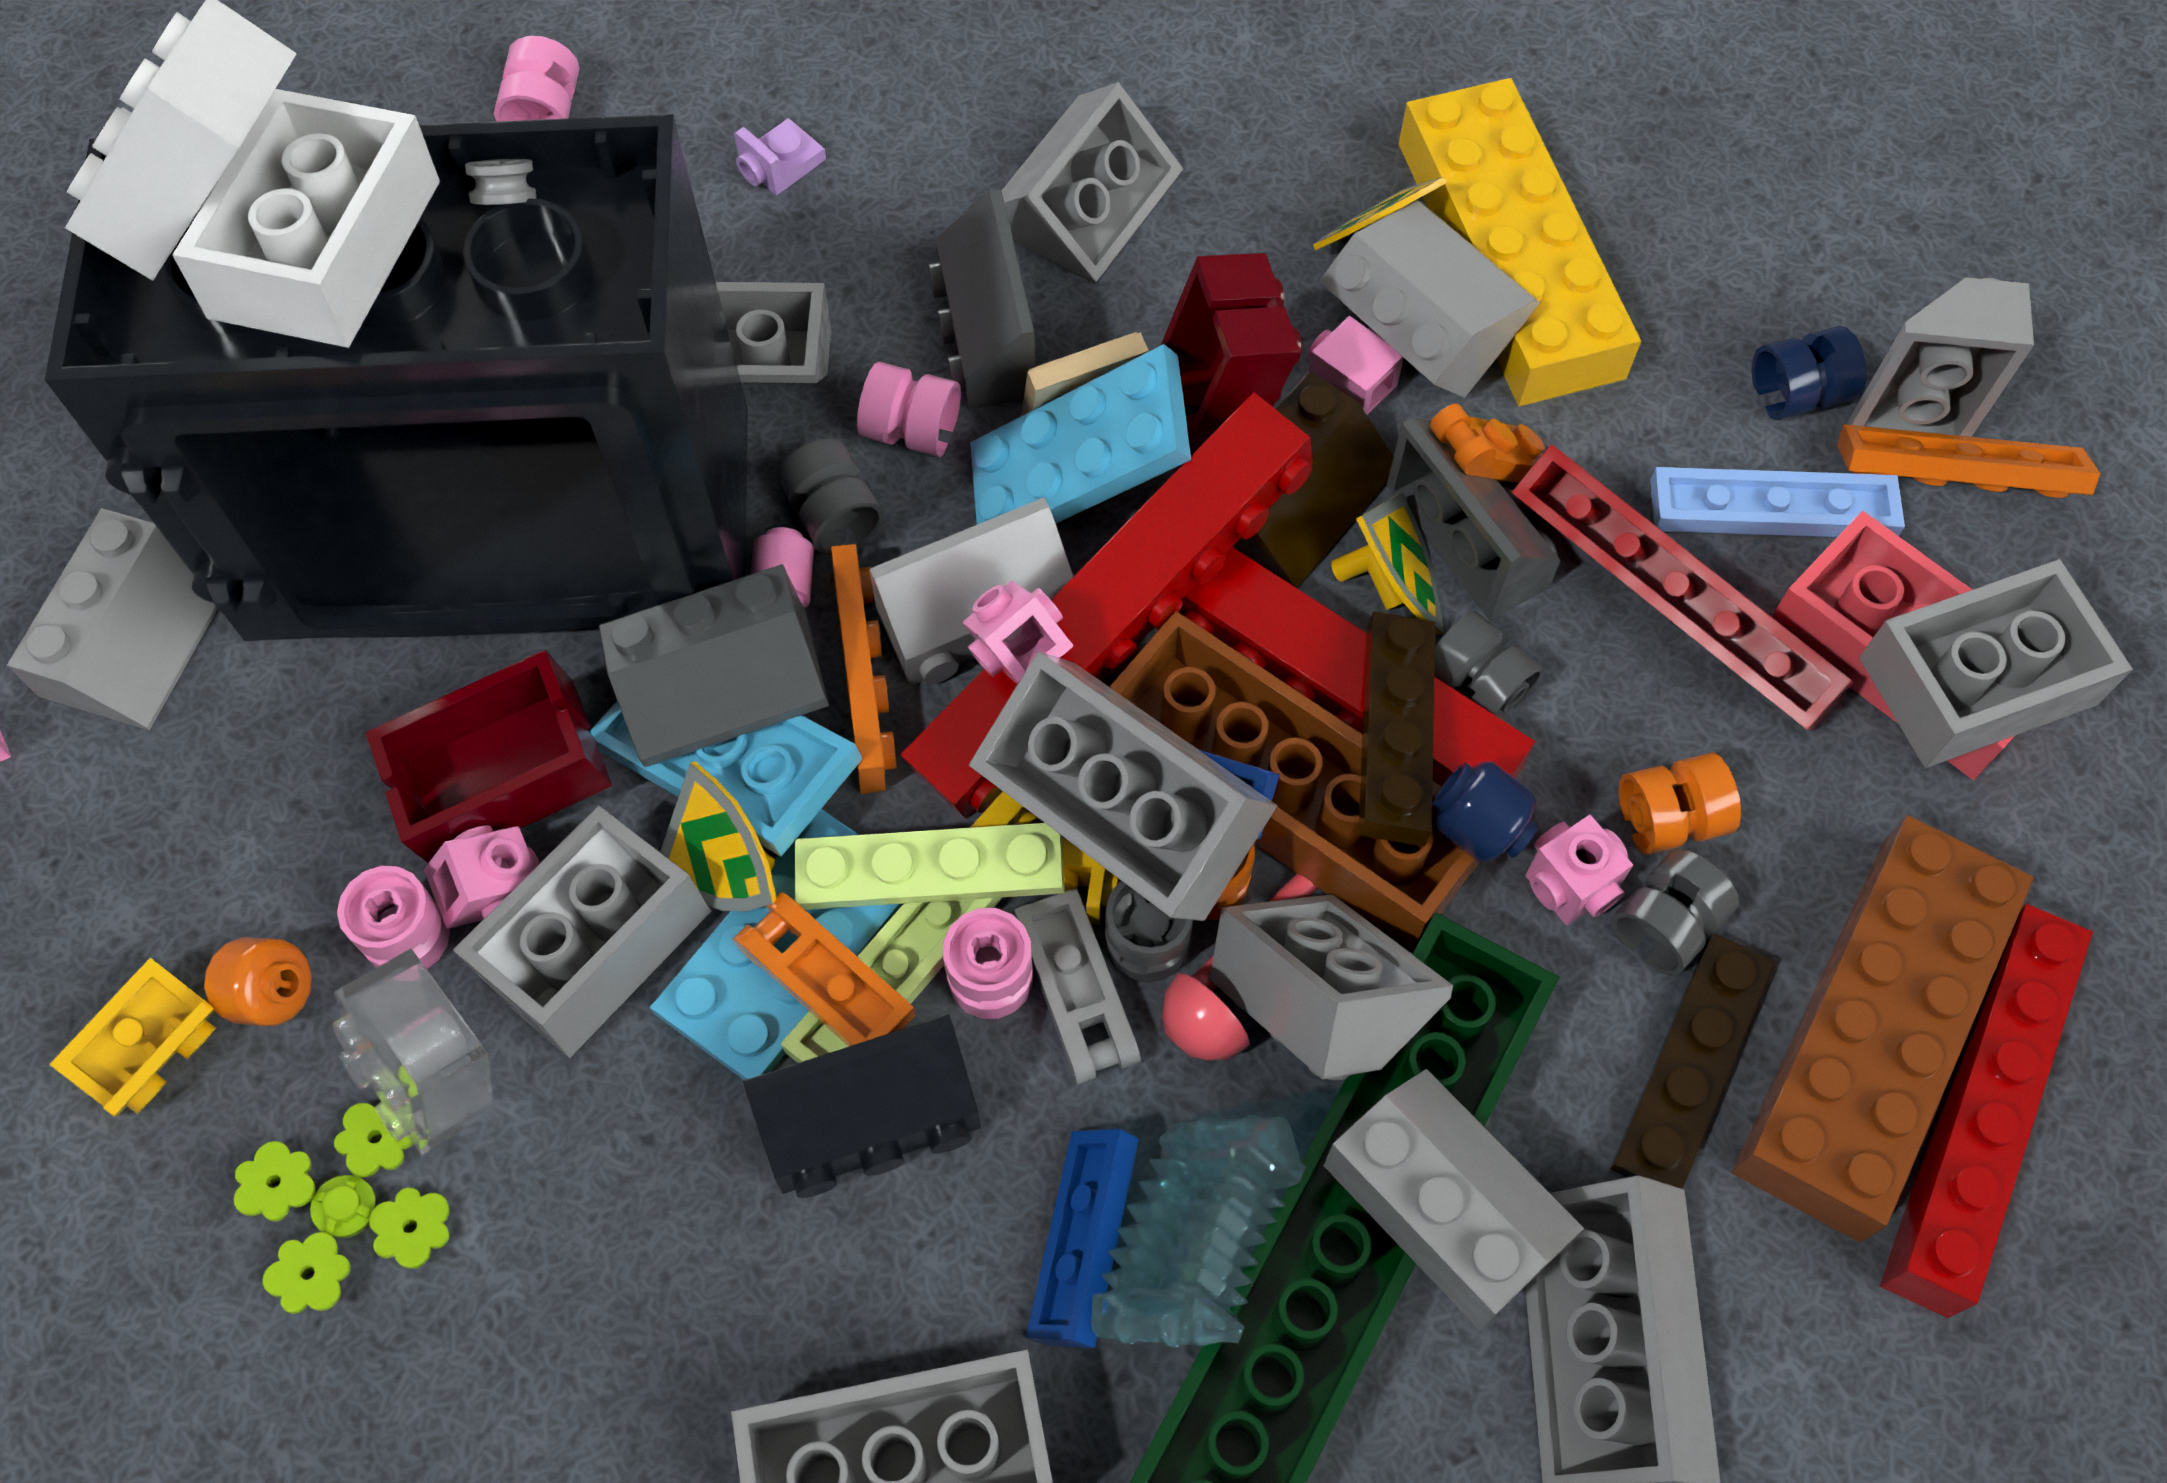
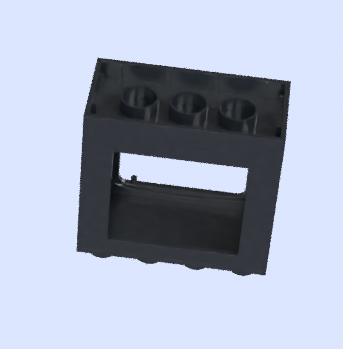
M673 114L419 125L440 182L349 348L207 319L173 257L174 251L190 225L153 281L72 233L45 381L107 461L105 477L109 484L119 491L132 495L192 572L193 592L198 597L214 603L244 641L303 638L481 635L599 627L601 624L745 577L748 408ZM97 138L89 139L86 159L92 153L104 161L106 155L92 147ZM495 159L532 160L533 171L527 174L526 182L528 186L536 189L537 199H528L526 202L483 205L470 203L469 192L475 189L476 181L472 176L466 174L465 164Z

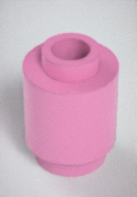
M786 527L772 528L765 535H761L753 541L750 575L783 564L803 607H807L811 601L814 546L795 529Z

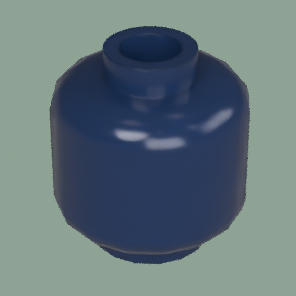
M1484 761L1473 767L1467 762L1461 764L1445 781L1432 802L1433 806L1438 809L1436 816L1438 830L1479 862L1492 861L1504 852L1511 858H1514L1528 845L1538 828L1536 824L1530 821L1536 805L1533 793L1491 761Z

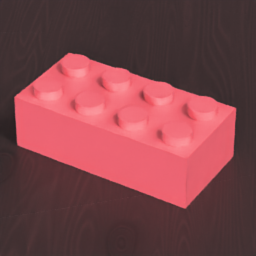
M1862 510L1791 585L1771 617L1854 681L1856 684L1851 688L1897 723L1861 663L1860 655L1886 620L1973 589ZM2013 737L1947 761L1974 781Z

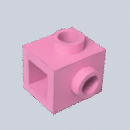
M1012 580L1005 586L997 585L982 594L972 607L973 613L962 622L976 639L967 648L980 665L992 677L1002 671L1017 684L1038 651L1060 658L1074 646L1056 624L1063 616L1050 598L1039 588L1030 593Z
M1588 815L1572 827H1569L1565 821L1560 822L1545 832L1535 842L1534 847L1537 853L1525 876L1530 881L1531 888L1538 900L1549 910L1555 911L1566 926L1587 912L1593 918L1600 916L1624 896L1625 892L1620 886L1632 869L1633 864L1628 859L1627 850L1620 838L1611 830L1602 829L1591 815Z
M479 826L459 834L454 840L445 841L426 866L424 872L446 929L482 921L539 865V860L535 852L526 846L519 826L493 831L490 826Z

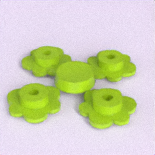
M382 1101L376 1108L368 1103H358L346 1111L343 1117V1125L346 1130L340 1132L335 1137L334 1147L339 1154L347 1156L346 1165L353 1175H342L325 1182L316 1192L315 1183L307 1174L312 1166L309 1156L300 1151L291 1153L285 1144L278 1141L262 1145L257 1150L254 1161L241 1163L235 1171V1179L241 1186L234 1194V1205L243 1215L256 1216L262 1213L267 1220L277 1222L287 1216L290 1207L304 1206L312 1199L310 1207L311 1218L314 1225L321 1232L310 1235L303 1244L298 1240H289L283 1243L278 1251L280 1261L270 1265L263 1275L265 1290L270 1295L281 1298V1306L289 1314H298L305 1310L307 1306L316 1311H325L332 1308L339 1301L341 1296L339 1281L348 1276L351 1266L345 1256L338 1254V1244L334 1237H353L370 1225L373 1232L378 1235L373 1244L376 1254L385 1259L395 1257L398 1264L406 1269H416L424 1265L431 1255V1248L438 1249L443 1247L450 1238V1232L447 1226L443 1224L449 1216L450 1207L442 1195L428 1193L421 1197L416 1189L404 1188L397 1193L395 1202H383L375 1207L373 1189L365 1180L360 1178L375 1174L380 1167L386 1170L398 1168L404 1161L403 1150L411 1147L417 1140L418 1127L410 1117L401 1115V1110L394 1101ZM374 1136H382L379 1142L371 1143V1139ZM281 1181L277 1187L271 1188L275 1182ZM410 1225H417V1228L413 1232H406L407 1228ZM309 1272H315L312 1278L305 1280V1276Z

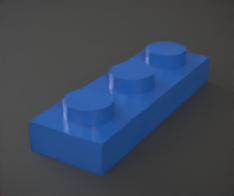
M1121 1129L1071 1132L1027 1329V1339L1050 1346L1095 1348L1129 1183L1132 1177L1138 1137Z

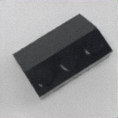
M950 1014L743 1081L774 1178L783 1194L795 1190L798 1198H808L823 1194L837 1186L836 1176L863 1168L864 1174L867 1176L879 1175L894 1170L905 1162L903 1154L930 1146L931 1152L935 1154L955 1150L971 1140L969 1132L981 1129L979 1112Z

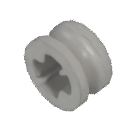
M495 159L465 164L466 174L472 176L476 181L475 189L469 192L470 203L483 205L526 202L528 199H537L536 189L528 186L526 182L527 174L533 171L532 160Z

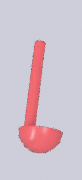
M1296 874L1268 902L1310 897L1318 887L1313 885L1304 876ZM1212 956L1192 976L1183 973L1176 975L1165 992L1162 1021L1167 1037L1188 1056L1204 1061L1229 1060L1247 1049L1250 1043L1240 1021L1213 993L1218 987L1209 980L1213 962Z

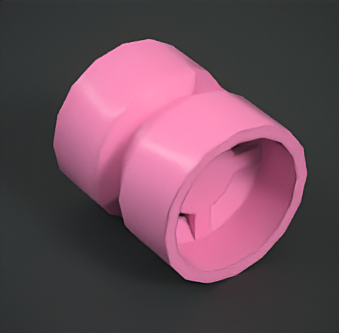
M526 36L513 42L509 48L502 77L503 80L501 81L495 105L494 116L496 121L569 118L572 105L571 100L573 99L580 69L574 54L561 43L543 36Z
M877 362L869 371L861 393L857 413L858 434L863 438L890 445L904 438L905 445L909 450L940 458L944 455L948 443L938 440L939 429L953 432L960 410L961 386L956 381L929 374L915 381L912 378L910 369Z
M379 866L366 870L354 878L340 896L337 910L340 928L373 966L381 972L398 977H409L424 972L439 961L448 946L450 928L446 929L437 903L415 875L398 866Z
M978 908L963 914L950 926L943 941V960L947 973L948 987L954 1001L966 1013L981 1019H999L1014 1013L1027 1001L1033 987L1031 940L1025 926L1013 914L997 908Z

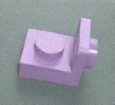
M789 118L759 139L745 127L734 133L739 155L736 158L739 171L751 185L758 186L762 183L776 196L826 160L825 148Z

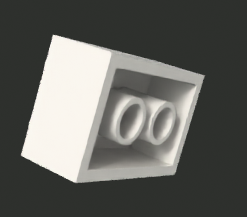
M205 0L192 21L176 12L152 50V53L165 61L159 67L146 58L143 60L119 99L134 108L133 112L124 107L121 109L117 107L92 146L106 155L105 160L103 161L91 153L67 190V193L80 200V203L65 228L152 281L238 151L297 54L218 0Z
M275 89L173 253L177 265L206 318L349 348L440 182L416 116Z

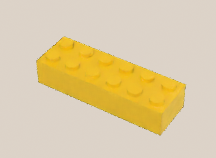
M1512 78L1407 102L1398 144L1416 184L1444 176L1447 181L1444 185L1422 196L1426 206L1541 302L1496 358L1518 407L1626 380L1641 344V339Z

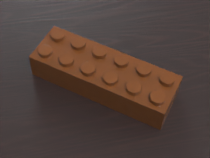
M1177 611L1171 615L1110 686L1115 692L1198 750L1280 774L1272 802L1278 806L1266 823L1261 839H1256L1254 844L1297 874L1310 880L1313 885L1326 894H1333L1384 934L1412 953L1415 951L1434 913L1436 912L1440 915L1443 913L1480 863L1438 830L1436 824L1438 809L1433 804L1432 833L1425 847L1359 836L1362 734ZM1434 781L1432 802L1437 792L1441 788V786L1435 783Z
M1906 815L1881 844L1731 1173L1860 1243L1887 1227L2034 877Z

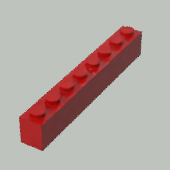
M1253 392L1191 456V460L1184 463L1051 599L1063 616L1056 624L1074 645L1060 658L1076 663L1101 682L1110 673L1113 675L1121 673L1136 657L1139 650L1138 644L1154 627L1159 630L1175 611H1180L1183 604L1181 599L1198 582L1203 585L1216 576L1225 563V554L1241 537L1247 540L1254 536L1266 522L1269 516V508L1284 493L1291 495L1306 482L1311 474L1313 464L1310 436ZM983 669L900 754L911 769L965 820L976 810L979 813H983L1002 793L1001 789L969 766L1018 685L1002 671L992 677Z

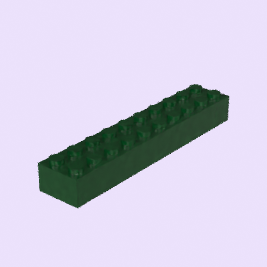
M1436 912L1434 913L1412 955L1453 985L1451 998L1381 1070L1352 1074L1344 1081L1130 1483L1307 1482L1416 1265L1409 1255L1324 1167L1332 1144L1385 1095L1425 1069L1485 1127L1560 976Z

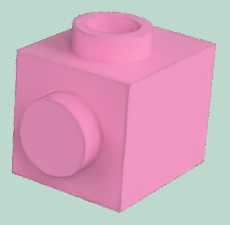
M1350 315L1333 332L1329 329L1323 331L1311 345L1307 356L1310 360V372L1358 401L1367 415L1398 385L1404 359L1374 330L1366 328Z

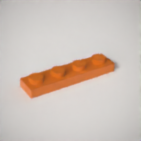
M1847 424L1842 425L1837 443L1848 471H1852L1855 474L1912 477L1918 482L1933 486H1942L1947 484L1948 481L1973 483L1981 489L1993 492H2003L2008 490L2009 487L2033 489L2037 493L2048 497L2064 498L2069 493L2093 495L2101 474L2084 448Z
M856 544L831 546L854 744H856L863 758L857 765L860 794L886 791L885 770L897 769L893 732H880L878 713L889 712L885 675L873 676L871 658L882 657L878 620L866 621L864 604L875 603L869 570L871 566L859 568Z

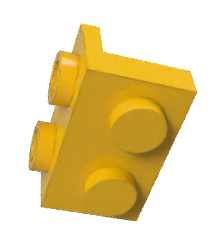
M149 958L49 1065L100 1103L103 1109L113 1117L119 1116L126 1107H129L138 1114L167 1083L157 1073L177 1052L188 1060L216 1030V1027L207 1021L215 1012L214 1007L152 958Z

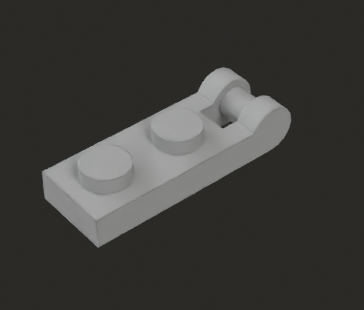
M1077 888L1066 891L1065 894H1057L1014 909L1015 917L1025 926L1030 937L1033 968L1076 1085L1096 1079V1071L1119 1064L1122 1070L1141 1063L1136 1040ZM1104 1022L1109 1038L1087 1046L1081 1029Z

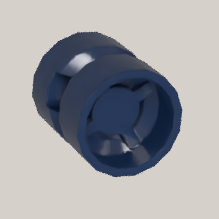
M1842 326L1809 333L1802 340L1793 337L1763 345L1756 350L1751 369L1753 386L1758 395L1780 390L1786 401L1764 406L1769 417L1777 421L1808 413L1814 410L1815 407L1824 409L1854 401L1861 397L1865 390L1867 379L1866 360L1862 347L1856 336L1848 328Z

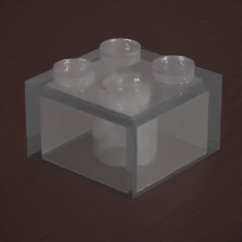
M412 949L405 951L334 991L340 1019L333 1022L332 1026L337 1038L345 1051L339 1054L342 1064L359 1089L370 1084L381 1100V1103L376 1105L378 1115L388 1132L397 1142L407 1136L417 1152L422 1156L466 1129L493 1109L488 1052Z

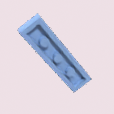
M1656 467L1650 479L1654 525L1662 531L1838 537L1862 510L1898 536L1905 528L1897 475Z

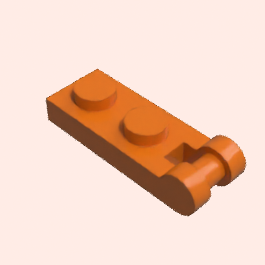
M1459 404L1445 407L1434 416L1429 424L1430 429L1440 442L1450 444L1456 451L1454 460L1463 472L1470 476L1520 483L1545 450L1542 440L1529 427L1523 424L1518 426L1505 424L1494 418L1485 420L1468 416Z
M780 892L776 896L777 898L773 904L766 906L769 913L754 928L746 925L732 939L738 949L751 962L768 973L848 1047L904 1029L916 1016L914 1006L784 892ZM789 931L795 934L798 939L782 954L774 945Z

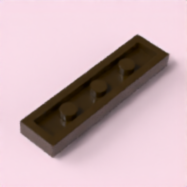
M1373 611L1367 625L1359 836L1425 847L1432 833L1435 622Z
M1716 933L1714 936L1708 937L1611 1164V1170L1627 1178L1639 1175L1683 1189L1776 961Z

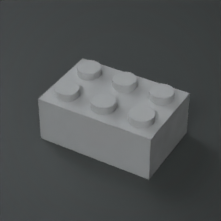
M2060 559L1886 620L1859 657L1924 768L2097 706L2133 670Z

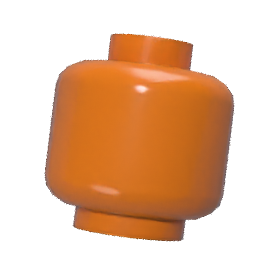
M242 937L224 944L213 955L206 969L204 989L208 1003L214 1007V1011L220 1017L234 1024L277 1026L293 1019L304 1008L311 993L312 972L308 959L299 947L286 940Z

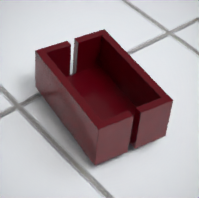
M1266 253L1197 256L1161 342V345L1164 344L1178 355L1185 412L1198 411L1195 415H1186L1191 456L1253 392L1273 407L1275 402L1280 399L1282 388L1294 365L1300 359L1302 350L1301 337L1297 328L1292 327L1286 308L1283 307V286L1281 281L1274 277Z
M546 650L365 732L380 779L391 789L386 791L385 794L401 843L428 864L445 841L454 840L459 834L479 826H490L493 831L519 826L521 829L613 786L596 740L587 730L591 727L574 682Z

